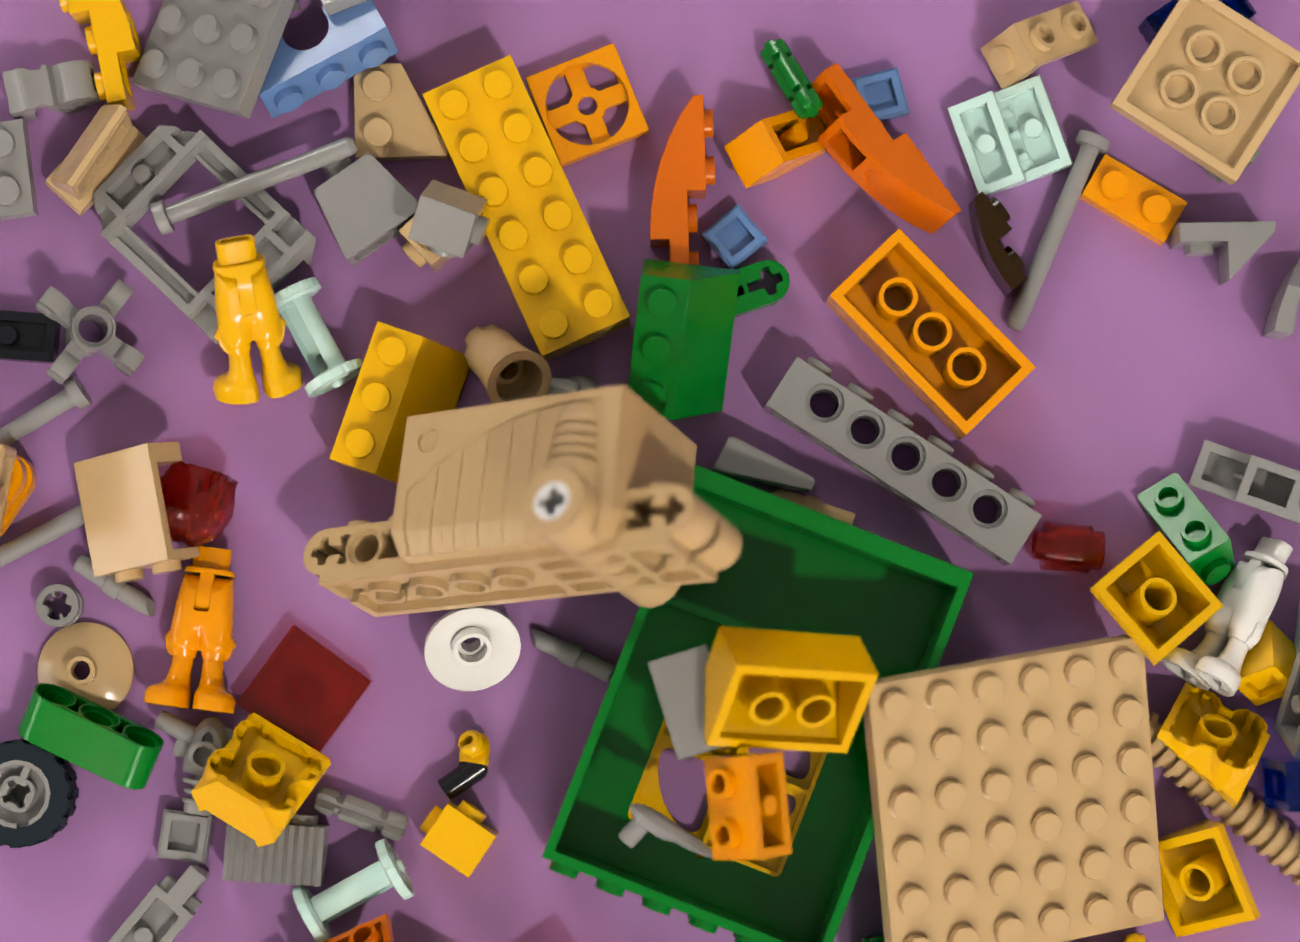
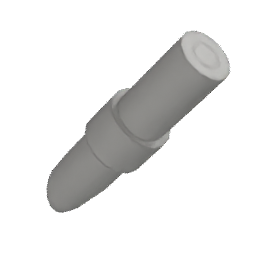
M82 554L75 562L73 570L100 587L101 592L115 601L120 600L130 608L147 616L153 617L155 615L154 601L129 584V582L116 583L114 575L94 577L91 558L85 554Z
M531 629L530 634L534 647L559 659L560 663L572 669L576 667L608 683L615 665L585 651L584 647L576 643L566 642L549 633Z

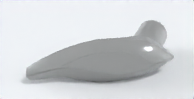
M643 804L630 805V812L634 817L618 834L619 838L630 848H634L649 831L662 840L677 843L691 852L713 858L712 850L665 815Z

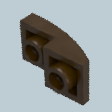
M981 192L969 204L973 235L987 270L1006 297L1027 279L1022 273L1025 265L1011 247L1007 246L1003 249L999 244V241L1012 230L1007 223L1011 219L1009 213L995 197L988 199Z

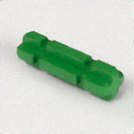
M770 39L764 44L765 48L761 51L763 61L771 70V74L787 100L791 102L790 104L797 116L801 119L816 117L819 114L818 110L823 106L820 96L814 88H811L813 87L812 83L797 59L793 56L787 43L783 39L775 41Z

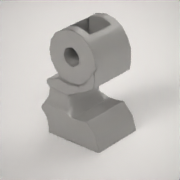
M87 60L62 62L54 66L44 64L36 70L19 67L2 72L10 114L14 119H23L26 122H30L38 118L37 110L39 108L47 107L51 111L67 114L79 112L80 109L98 104L101 100L98 96L94 80V63Z

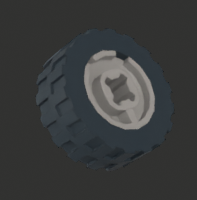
M23 739L0 743V846L8 845L10 848L29 847L51 839L57 832L65 828L68 824V818L73 816L76 810V806H74L75 800L79 798V788L76 789L75 782L77 776L75 770L72 771L69 761Z

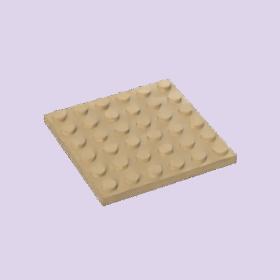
M1125 634L877 678L863 716L884 942H1065L1164 921L1145 655L1132 638Z

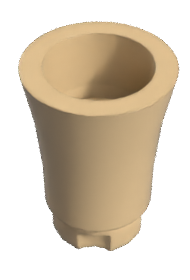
M494 324L486 327L476 326L468 333L464 339L466 344L464 356L471 370L484 385L492 404L547 395L551 385V370L549 364L541 355L527 349L508 331Z

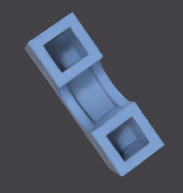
M367 0L330 16L327 15L324 6L321 7L328 19L329 29L325 39L311 49H294L287 45L284 38L281 37L259 93V97L273 119L283 113L296 110L302 103L326 90H333L341 86L345 80L358 73L381 65L387 58L399 52L372 0Z

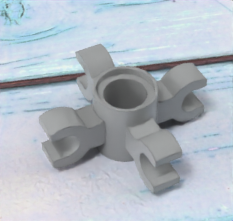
M118 279L98 306H89L80 310L61 292L50 286L34 307L65 328L64 339L67 346L45 374L62 385L83 357H93L97 354H101L124 375L129 377L134 373L145 356L115 336L116 324L114 316L135 290ZM89 321L96 324L101 331L100 342L91 343L84 340L79 333V323Z

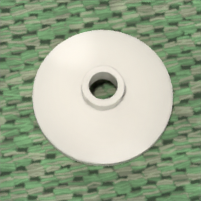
M488 606L458 608L446 613L431 627L424 643L425 662L432 676L446 687L459 691H477L499 683L513 670L521 650L519 633L513 621L503 612ZM473 637L477 638V639H476L474 642H472V643H464V642H463L464 640H466V639H468V638H473Z

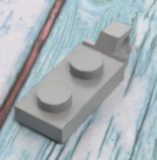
M198 863L189 866L178 881L170 874L167 875L162 882L155 884L108 942H173L197 914L195 911L203 902L194 894L211 874Z

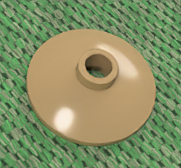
M94 622L74 623L57 631L43 647L38 661L39 684L49 683L63 687L112 711L123 702L132 687L135 674L133 655L122 636L110 627ZM80 661H85L90 667L88 677L83 680L79 679L74 672L76 664Z

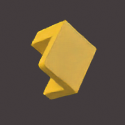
M1268 620L1260 641L1250 651H1247L1240 672L1241 683L1238 690L1255 706L1283 697L1296 658L1293 642L1271 620Z

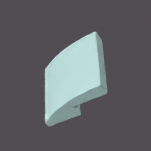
M1040 75L995 93L989 91L947 108L978 194L983 192L986 196L1073 165L1071 155Z

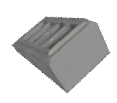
M734 436L728 438L712 471L726 477L798 492L811 491L816 482L810 475Z

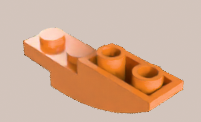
M838 63L826 68L812 82L813 87L811 88L816 90L823 102V106L818 110V115L828 127L817 139L836 163L865 192L895 215L930 234L937 232L962 211L953 199L950 191L943 185L925 160L922 152L915 146L907 133L894 140L891 138L880 119L876 117L856 89L854 83L848 78Z
M693 95L678 118L663 152L654 185L650 221V247H669V262L699 265L698 251H689V233H698L697 204H688L687 199H704L706 197V185H715L714 156H705V138L714 137L713 109H704L703 95Z

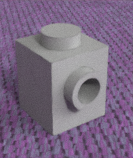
M432 180L420 195L408 239L429 246L430 250L439 256L447 258L457 256L463 259L473 244L480 246L484 240L490 218L483 216L488 199Z

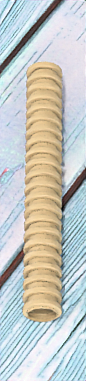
M1150 713L1153 767L1158 768L1160 766L1163 776L1175 778L1173 782L1175 786L1179 788L1184 786L1187 796H1196L1198 798V805L1210 807V815L1213 817L1219 815L1224 826L1228 827L1231 825L1233 827V834L1238 837L1241 835L1245 836V844L1257 846V854L1260 856L1267 855L1268 863L1272 866L1280 865V873L1285 876L1292 875L1291 882L1299 886L1300 832L1297 829L1290 831L1288 829L1289 823L1286 820L1281 819L1278 821L1277 813L1274 810L1266 811L1265 803L1262 800L1254 801V794L1250 790L1243 792L1234 809L1157 738L1164 722L1160 723L1158 721L1159 715L1157 713Z

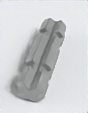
M328 786L321 787L314 802V810L330 817L336 814L338 815V820L373 833L376 830L382 831L381 836L395 841L402 839L408 825L409 818L404 814L393 810L387 813L384 811L385 807L350 794L346 797L341 796V791Z

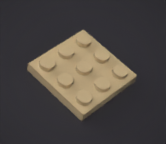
M1178 0L1109 107L1225 182L1233 185L1300 84V52L1219 0Z

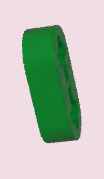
M763 260L736 269L740 270L738 289L742 290L743 295L737 297L734 318L774 305L784 298L789 288L790 279L783 265L777 261ZM768 271L771 277L779 276L781 282L776 284L775 294L768 295L765 289L749 292L748 286L760 281V272Z

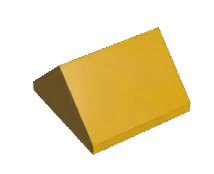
M1205 819L1158 838L1163 906L1176 938L1248 922L1260 917L1223 823Z

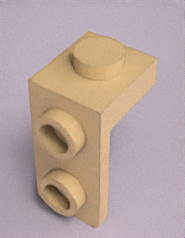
M1074 1L1012 24L980 49L1000 88L1005 89L1019 83L1047 63L1093 46L1098 42V38L1080 4Z

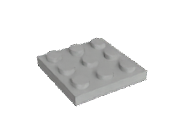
M163 0L131 83L146 91L250 119L296 0Z

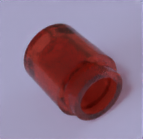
M1045 522L1042 531L1035 530L1033 533L1031 556L1032 559L1039 560L1041 570L1088 574L1090 569L1100 570L1102 568L1105 557V534L1101 531H1094L1093 527L1088 525Z

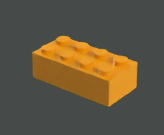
M900 229L895 231L835 289L826 301V305L959 440L966 436L1036 368Z

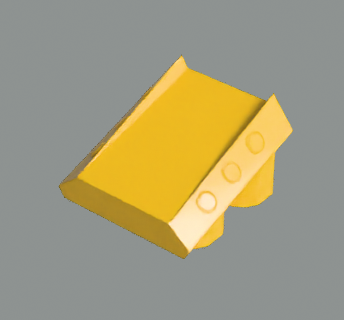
M1186 682L1161 727L1157 738L1235 809L1271 735L1266 733L1268 726L1260 715L1248 709L1232 711L1222 704L1221 699L1215 693L1194 687Z
M251 713L246 720H242L235 727L232 738L224 748L215 750L210 755L203 776L191 793L199 812L203 810L208 811L255 840L257 847L275 843L327 771L331 762L327 756L256 713Z

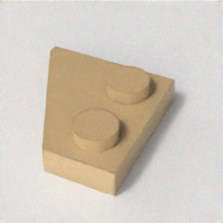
M382 63L377 67L368 68L354 76L356 160L368 153L377 161L449 159L447 148L401 63Z

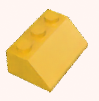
M377 321L329 459L335 463L398 484L407 417L456 409L470 370L464 354L423 336Z
M720 626L705 666L704 739L707 746L847 753L879 675L860 636Z

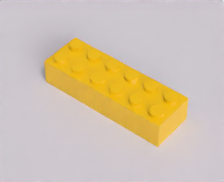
M511 55L423 93L426 105L465 191L488 199L483 213L484 217L490 218L486 237L540 355L546 361L552 360L631 324L629 312Z

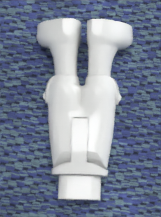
M1263 536L1254 551H1245L1243 555L1245 561L1238 562L1217 594L1218 600L1224 606L1205 622L1204 629L1207 634L1194 650L1176 647L1160 661L1161 664L1179 678L1203 690L1209 691L1211 688L1223 696H1234L1241 683L1240 672L1247 651H1250L1260 641L1264 628L1280 595L1283 581L1287 577L1289 569L1285 566V563L1293 551L1292 546L1282 540Z

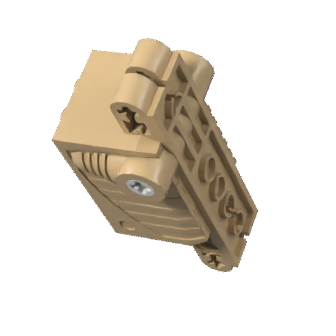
M620 384L408 416L393 516H390L388 521L371 523L353 520L348 522L347 526L318 531L306 544L303 553V563L306 570L319 578V585L343 599H350L351 604L373 617L619 592L639 607L652 608L667 602L675 595L681 585L717 581L718 571L727 569L735 563L741 553L743 542L738 528L693 493L697 445L664 416L648 405L639 395H636L626 385Z

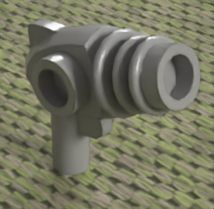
M162 710L154 727L177 738L173 747V753L179 758H184L183 771L194 775V777L183 778V782L193 784V787L184 788V792L191 794V797L186 796L182 798V801L185 802L183 812L212 816L213 814L206 810L199 812L191 791L202 778L210 755L215 750L224 748L232 738L234 729L225 727L223 722L215 716L205 718L196 727Z

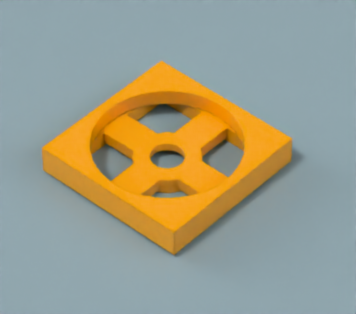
M614 43L526 77V82L562 168L649 134V128ZM593 65L602 67L616 76L618 84L601 91L590 88L583 69ZM565 77L572 93L568 104L549 111L546 105L548 92L555 80ZM583 98L595 100L597 109L593 114L584 115L579 111L578 104ZM626 102L629 108L626 120L621 129L614 136L610 137L603 120L606 110ZM575 122L585 126L592 145L573 143L557 133V129Z

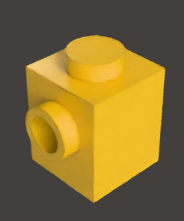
M463 799L459 806L450 801L444 810L437 805L434 806L420 827V830L427 834L420 845L469 878L499 833L483 823L487 817L483 811Z

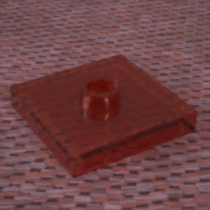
M293 625L236 704L250 714L256 713L321 753L373 681L297 625Z

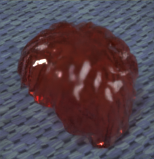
M183 461L172 463L165 473L160 476L171 541L176 543L183 541L186 546L191 547L209 543L219 538L233 517L235 489L239 482L229 475L191 463L185 464Z

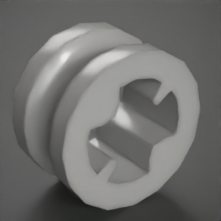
M53 584L42 589L37 596L35 606L37 615L45 624L53 627H66L76 623L82 616L84 602L80 592L74 587L65 584ZM60 592H64L67 594L65 603L71 606V610L68 615L60 613V619H56L53 617L55 609L49 605L51 597L60 598Z

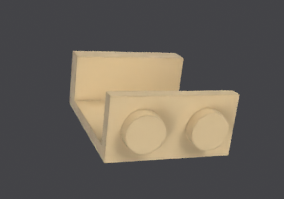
M179 442L145 443L74 463L94 577L114 575L116 583L131 582L144 579L145 569L151 568L153 575L174 572L182 569V560L200 556L198 547L173 549L158 467L182 461Z

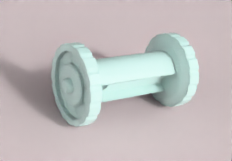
M316 277L301 280L275 294L279 314L286 321V326L315 377L304 387L309 398L341 387L359 374L363 364L361 358L345 361L315 306L312 297L322 288Z
M383 838L375 843L379 861L314 896L303 885H297L292 888L297 909L317 942H324L332 938L329 922L392 887L404 900L415 895L412 883L405 870L406 867L387 839Z

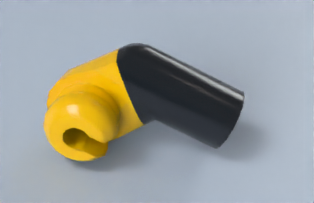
M467 730L460 735L458 739V746L460 747L459 765L456 769L438 780L440 787L450 800L485 778L488 773L491 751L490 743L484 734L476 730Z

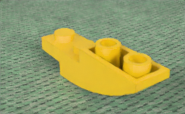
M59 0L63 12H69L80 26L91 24V26L85 27V36L90 53L98 55L101 71L94 73V80L100 100H107L109 105H122L128 111L136 109L127 63L140 61L143 50L139 34L125 1Z

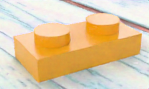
M1106 154L1101 158L1079 198L1160 246L1167 239L1188 203Z

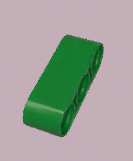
M40 683L35 686L17 729L19 735L26 741L119 786L133 790L146 787L164 744L163 739L154 731L63 687L49 683Z

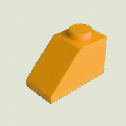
M794 110L761 119L725 145L724 148L732 161L736 174L741 178L747 189L774 180L826 153L827 150L817 138L828 127L819 115L814 118L801 119Z

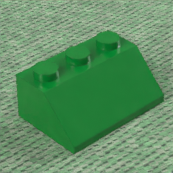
M644 259L628 388L668 420L723 410L740 270Z

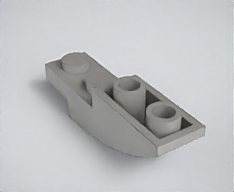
M1204 440L1188 484L1189 486L1300 524V471Z

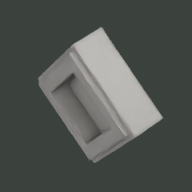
M165 808L157 857L202 864L208 863L214 815L202 816L185 813L179 809Z

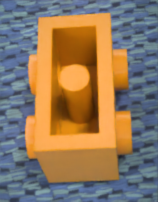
M783 751L737 753L704 758L713 860H761L792 854Z

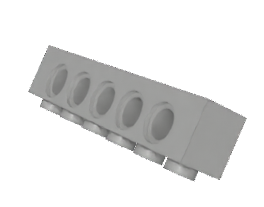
M809 356L805 362L801 358L796 357L763 410L1005 566L1013 562L1042 517L1040 513L1032 509L1036 503L1033 499L1012 487L1008 493L992 483L995 478L994 474L973 461H970L968 466L962 464L951 456L955 450L941 439L930 435L925 440L911 430L914 423L901 413L889 409L887 414L871 405L873 396L861 387L849 382L845 388L830 378L833 371L819 360ZM817 393L830 395L836 403L835 414L828 418L816 416L810 407L811 397ZM858 419L870 421L876 429L875 440L870 444H860L855 441L851 435L853 421ZM906 445L915 452L916 464L912 470L903 471L893 464L891 454L895 446ZM946 471L955 478L956 490L951 497H942L934 491L932 479L936 472ZM979 497L989 498L996 506L997 514L994 521L990 524L982 523L974 516L973 505Z

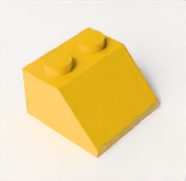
M1160 531L1132 551L1089 589L1153 665L1159 663L1224 606Z

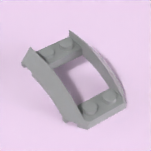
M159 124L93 193L95 210L101 218L103 231L100 235L217 344L218 342L214 338L216 329H218L214 278L198 293L131 228L150 209V204L157 202L196 161L206 168L221 184L248 174L203 131H182L176 126ZM264 189L238 199L265 224L254 235L257 253L262 254L265 258V266L273 290L278 287L302 260L310 266L316 238L293 218L289 212Z

